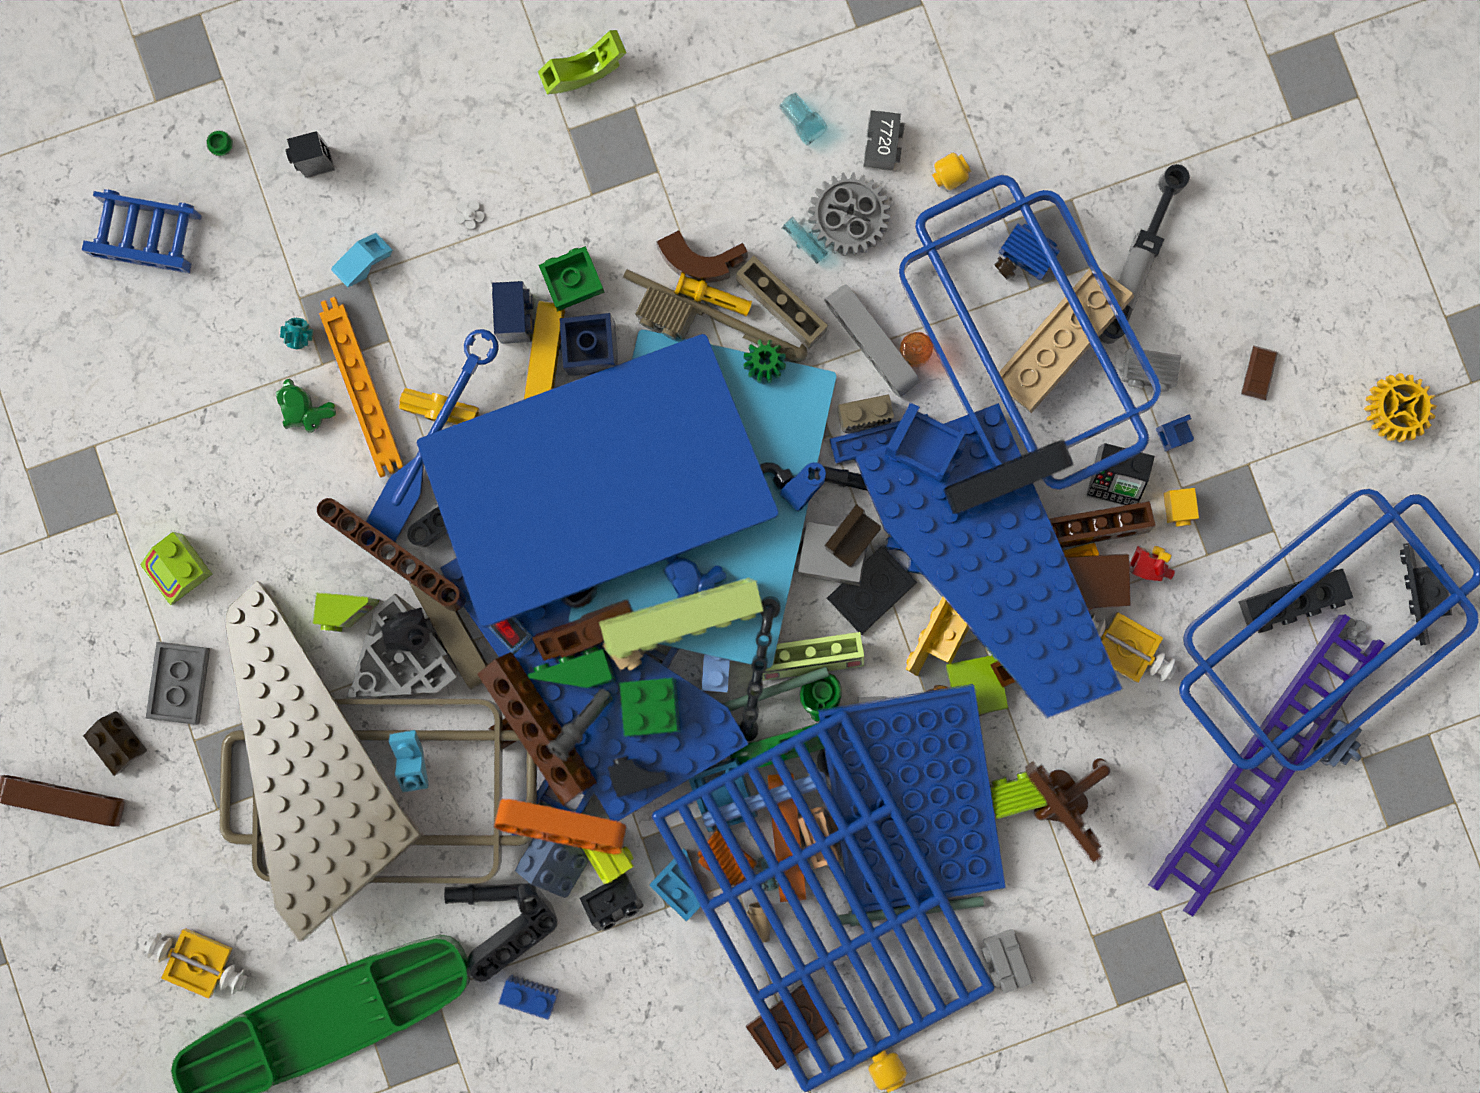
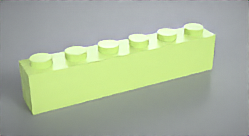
M745 578L599 623L607 652L611 656H616V658H624L632 654L631 651L641 648L642 651L656 648V643L659 642L673 643L681 640L682 635L689 633L700 635L707 632L706 628L715 625L716 628H722L731 625V621L735 619L749 620L755 618L756 613L762 612L763 608L756 581Z

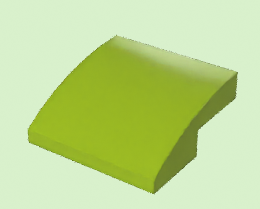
M992 655L946 664L950 687L974 685L979 714L1008 709L1005 688H1002L991 667V664L997 661Z

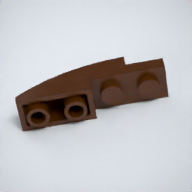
M628 599L584 614L578 620L538 633L532 639L544 661L560 655L563 658L603 642L604 638L599 622L634 611Z

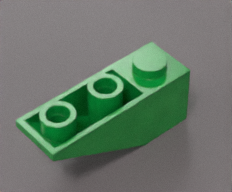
M598 647L583 651L584 656L574 658V655L559 659L560 664L551 667L549 663L539 665L534 668L535 672L528 674V677L531 679L591 689L616 681L607 651L599 650Z

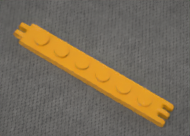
M332 297L330 301L333 308H329L326 300L321 301L323 312H320L319 315L380 478L386 476L383 466L386 465L389 473L393 474L395 473L393 462H396L399 470L404 467L347 310L344 304L339 305L336 297Z

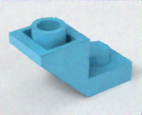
M374 233L357 241L332 266L331 270L347 287H350L366 279L371 266L390 257L393 250L377 233Z
M416 730L390 734L389 744L397 759L395 777L402 792L428 788L423 747Z

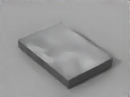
M156 642L145 719L195 725L200 723L210 648Z

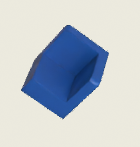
M1190 414L1156 428L1165 452L1194 440L1187 421L1192 419Z

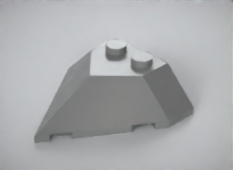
M392 595L374 610L369 634L366 635L354 672L353 684L349 688L346 698L437 693L458 677L453 660L435 632L429 633L430 641L424 649L407 652L402 650L386 651L381 632L383 624L390 621L398 613L415 609L399 595Z

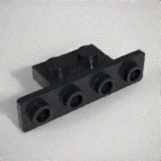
M1409 543L1403 544L1404 549L1400 550L1402 564L1407 565L1408 574L1404 576L1406 589L1411 590L1412 600H1409V609L1411 615H1415L1417 623L1448 598L1449 592L1428 566L1417 568L1414 549ZM1452 608L1443 616L1453 615ZM1425 629L1415 638L1416 641L1420 640L1421 646L1430 644L1428 629Z

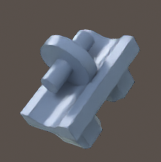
M1335 719L1328 731L1335 735L1347 723ZM1357 728L1324 755L1320 762L1335 767L1339 761L1344 765H1347L1350 759L1359 762L1362 757L1356 751L1361 744L1355 739L1362 729ZM1322 738L1313 749L1316 751L1327 740Z

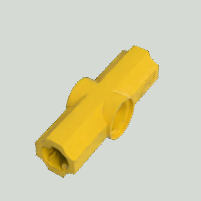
M404 388L399 400V409L422 415L426 419L435 421L448 397L436 393L430 395ZM457 402L447 422L456 425L479 416L480 409Z

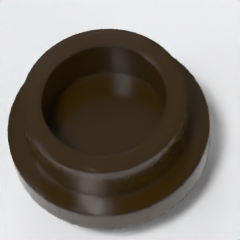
M999 256L997 258L999 261L994 266L1006 280L1011 276L1014 278L1016 275L1013 271L1017 269L1008 257L1003 260Z

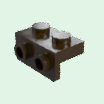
M117 711L98 719L83 735L113 776L121 773L134 759L147 751Z

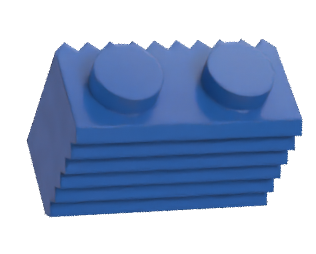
M1017 223L998 253L1004 258L1008 257L1012 263L1024 269L1038 280H1041L1050 266L1029 226ZM1047 238L1050 246L1052 247L1057 257V255L1060 252V250L1056 248L1057 244L1053 240Z
M512 974L505 981L499 1004L549 1020L559 991L558 989L554 990L553 987L548 988V986L544 987L543 984L539 985L538 982L534 984L533 981L529 982L528 979L524 981L523 977L519 979L518 976L514 977Z

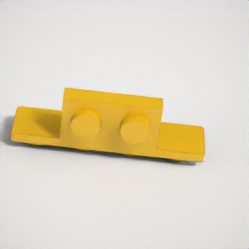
M943 596L938 606L933 608L930 614L931 620L927 628L921 631L918 638L919 643L915 651L911 652L907 658L906 670L915 676H918L929 654L951 664L970 628Z

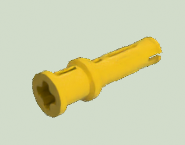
M682 272L674 292L676 295L681 293L692 297L695 302L704 300L746 317L752 301L707 286L705 280L698 281L689 278Z

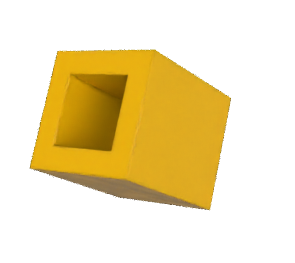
M1195 488L1170 490L1163 493L1167 523L1175 522L1176 527L1189 526L1192 520L1199 518Z

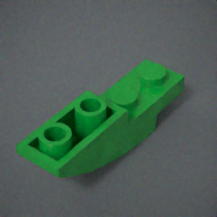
M815 724L750 742L749 745L730 755V758H738L741 765ZM818 735L804 742L809 753L824 749ZM793 748L782 754L781 757L783 761L797 758L799 755L796 749ZM769 761L758 768L772 765L773 762Z

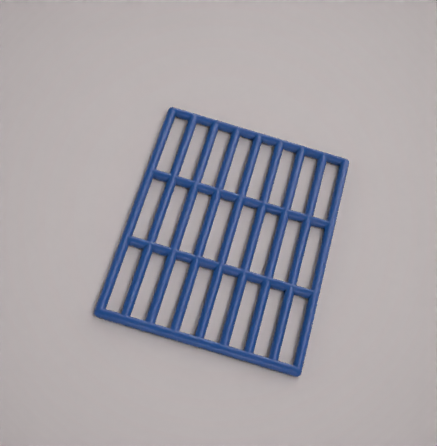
M839 711L652 813V818L803 1092L811 1091L994 991V984L847 711ZM840 723L843 725L885 804L873 812L870 811L827 731ZM817 735L862 818L849 825L804 742ZM793 748L796 749L839 829L827 837L822 833L781 757L782 754ZM769 761L773 762L815 840L814 844L803 850L758 770V767ZM747 773L750 775L792 853L790 857L778 862L734 781ZM723 786L727 788L769 868L756 875L711 794ZM701 798L746 878L745 881L734 887L731 886L688 805ZM677 811L682 816L723 893L710 900L665 820V817ZM888 815H891L934 895L921 903L877 824V821ZM868 827L911 907L899 915L894 911L853 835ZM843 839L888 920L875 928L831 849L832 845ZM819 852L825 858L865 932L852 940L849 938L807 860ZM797 864L841 943L840 947L830 952H827L784 871ZM773 877L776 878L819 957L806 965L803 963L761 886L762 883ZM751 889L795 968V971L784 977H781L738 896ZM729 902L773 982L760 990L757 988L715 911L716 908ZM938 905L982 986L969 993L925 913ZM914 918H917L959 996L958 999L947 1005L942 1000L903 927V924ZM892 930L936 1009L924 1017L921 1016L879 938ZM868 943H871L913 1023L900 1030L857 952L858 948ZM845 955L850 959L890 1033L889 1036L876 1042L833 963ZM823 967L867 1045V1048L856 1054H853L810 975ZM799 980L804 984L845 1059L832 1067L829 1065L787 988ZM777 992L821 1070V1073L810 1079H807L764 1000Z

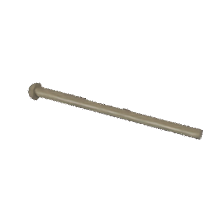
M627 269L624 273V279L646 289L651 287L692 305L697 314L703 316V313L707 314L716 321L744 333L745 335L742 338L755 344H757L758 340H762L763 345H767L768 340L771 339L772 348L780 345L781 350L779 353H785L786 358L794 362H802L807 357L808 351L804 344H801L800 347L794 346L703 303L695 302L694 299L681 293L676 295L674 290Z

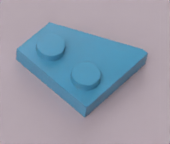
M683 848L682 851H683L684 855L686 856V858H687V860H688L690 866L692 867L691 862H690V859H689V856H688V853H687V851ZM675 859L649 884L686 922L701 907Z

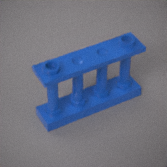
M104 189V192H93V196L104 203L97 239L94 238L93 242L84 240L82 251L92 257L190 274L192 264L184 259L182 254L189 218L201 220L202 216L194 209L193 205L179 202L177 206L120 196L119 192ZM115 205L129 207L122 243H119L118 246L109 245L110 242L107 241ZM139 209L154 212L147 247H144L143 251L136 250L132 246ZM164 214L179 216L172 251L168 252V255L159 254L157 250Z

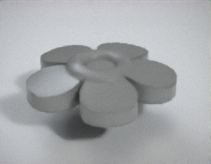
M1350 618L1345 625L1346 628H1343L1338 635L1340 638H1345L1344 641L1349 640L1356 644V641L1364 643L1367 640V635L1362 631L1366 630L1367 625L1362 620L1355 623L1354 619Z

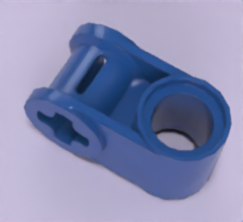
M816 462L807 464L796 477L784 486L779 495L799 512L823 486L826 476L825 468ZM809 472H811L812 474L818 472L819 480L815 478L809 480Z

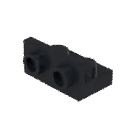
M626 873L579 898L591 925L598 931L611 929L616 925L617 921L624 917L634 916L644 906Z

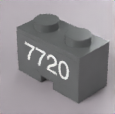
M871 110L867 138L872 139L867 140L863 167L893 170L895 162L900 163L902 147H897L898 138H903L905 123L900 122L901 114Z

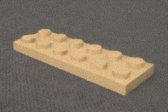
M1089 269L1073 289L1099 337L1116 317L1091 269ZM1101 270L1121 310H1123L1134 298L1133 293ZM1066 296L999 372L1012 398L1030 413L1038 407L1091 346Z

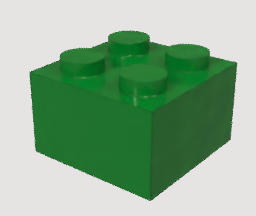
M665 678L620 683L624 736L681 732L676 679Z

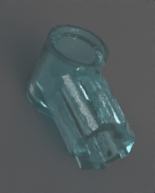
M796 92L786 97L779 105V109L794 125L797 135L807 146L828 130L822 117L817 112L813 113Z

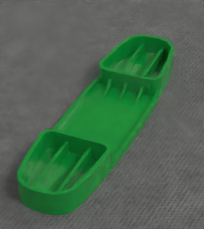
M439 934L378 952L299 984L235 1016L179 1051L173 1060L171 1068L175 1088L178 1093H262L274 1085L342 1059L397 1031L405 1030L459 997L468 986L471 977L467 955L457 940L451 936Z

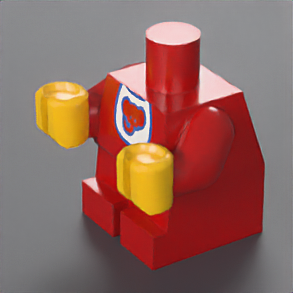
M1137 546L1129 564L1132 574L1154 581H1162L1163 577L1171 580L1175 574V570L1168 568L1169 565L1166 564L1170 561L1171 554L1165 552L1164 548L1154 546L1152 554H1149L1146 549Z

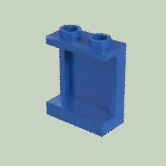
M910 402L886 448L885 454L941 482L944 475L950 476L956 462L952 461L955 453L961 454L968 441L964 439L966 431L961 429L958 432L918 412L920 407Z

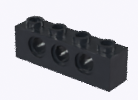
M1335 569L1329 572L1299 597L1301 604L1298 609L1291 603L1259 629L1258 633L1272 630V624L1281 622L1282 625L1298 621L1296 616L1306 614V617L1322 613L1321 608L1330 606V609L1345 606V600L1353 598L1344 569ZM1303 580L1238 601L1246 625L1248 626L1264 613L1270 603L1275 604ZM1319 587L1322 588L1325 593L1324 599L1322 601L1319 600L1316 595V591Z

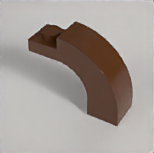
M679 230L656 241L657 248L664 261L675 273L681 275L682 272L689 278L698 281L705 280L707 283L720 282L730 278L728 267L736 268L742 265L748 256V251L743 243L717 256H700L687 246Z

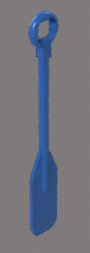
M476 329L466 337L464 353L468 359L428 435L443 429L478 365H486L497 356L499 350L498 341L490 331ZM481 334L482 338L487 341L491 340L493 343V348H490L486 354L488 358L481 360V357L474 353L471 354L469 346H473L476 340L474 336ZM419 451L413 460L388 479L366 520L368 524L394 542H396L421 496L424 463ZM375 535L368 538L367 545L374 543Z

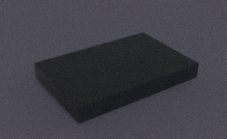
M881 546L864 562L860 586L842 583L826 599L857 632L863 635L917 582Z

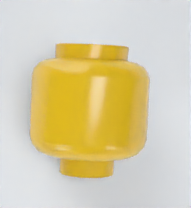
M953 152L935 162L934 168L936 172L932 176L938 187L944 185L947 190H953L968 181V173L971 172V169L962 154L958 156Z
M884 1050L872 1057L873 1063L870 1064L868 1071L879 1090H886L889 1093L905 1084L904 1079L907 1076V1070L897 1053L887 1054Z

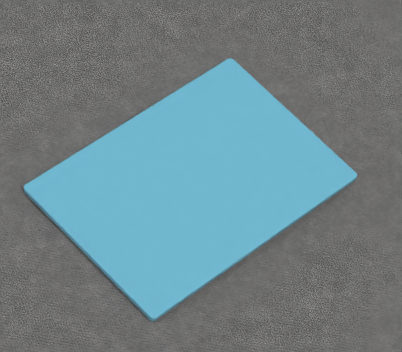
M640 330L632 359L684 340L679 337L673 340L662 333ZM711 345L759 465L765 462H773L783 470L790 469L794 477H796L807 464L817 463L836 381V373L782 361L786 364L785 370H779L781 373L780 378L772 375V382L768 383L766 377H762L761 383H758V375L756 374L750 378L748 376L750 370L743 367V364L746 362L743 356L747 352ZM761 358L760 364L764 365V362H766V365H768L769 359L765 358L764 360ZM767 472L763 475L778 509V516L775 519L677 556L696 563L701 574H707L714 566H721L723 571L726 572L727 577L715 584V587L750 578L757 583L761 601L768 596H773L779 600L781 609L779 615L773 618L771 628L772 642L768 647L766 655L768 659L767 668H771L808 503L797 512L779 495L782 489H778L772 481L775 475ZM809 472V480L814 479L815 473ZM667 559L597 585V595L590 604L583 608H571L569 622L580 619L584 614L628 599L633 611L678 599L677 592L663 572L664 568L668 565ZM758 612L755 618L749 620L735 619L731 621V625L716 628L715 625L706 628L707 632L700 635L689 633L682 635V639L677 642L667 643L663 641L656 644L751 665L757 651L756 637L761 629L763 616ZM766 636L760 637V640L763 642L769 640ZM762 661L755 662L757 666L764 665Z

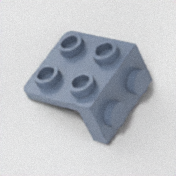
M533 838L515 871L531 885L566 898L571 893L589 859L582 848Z

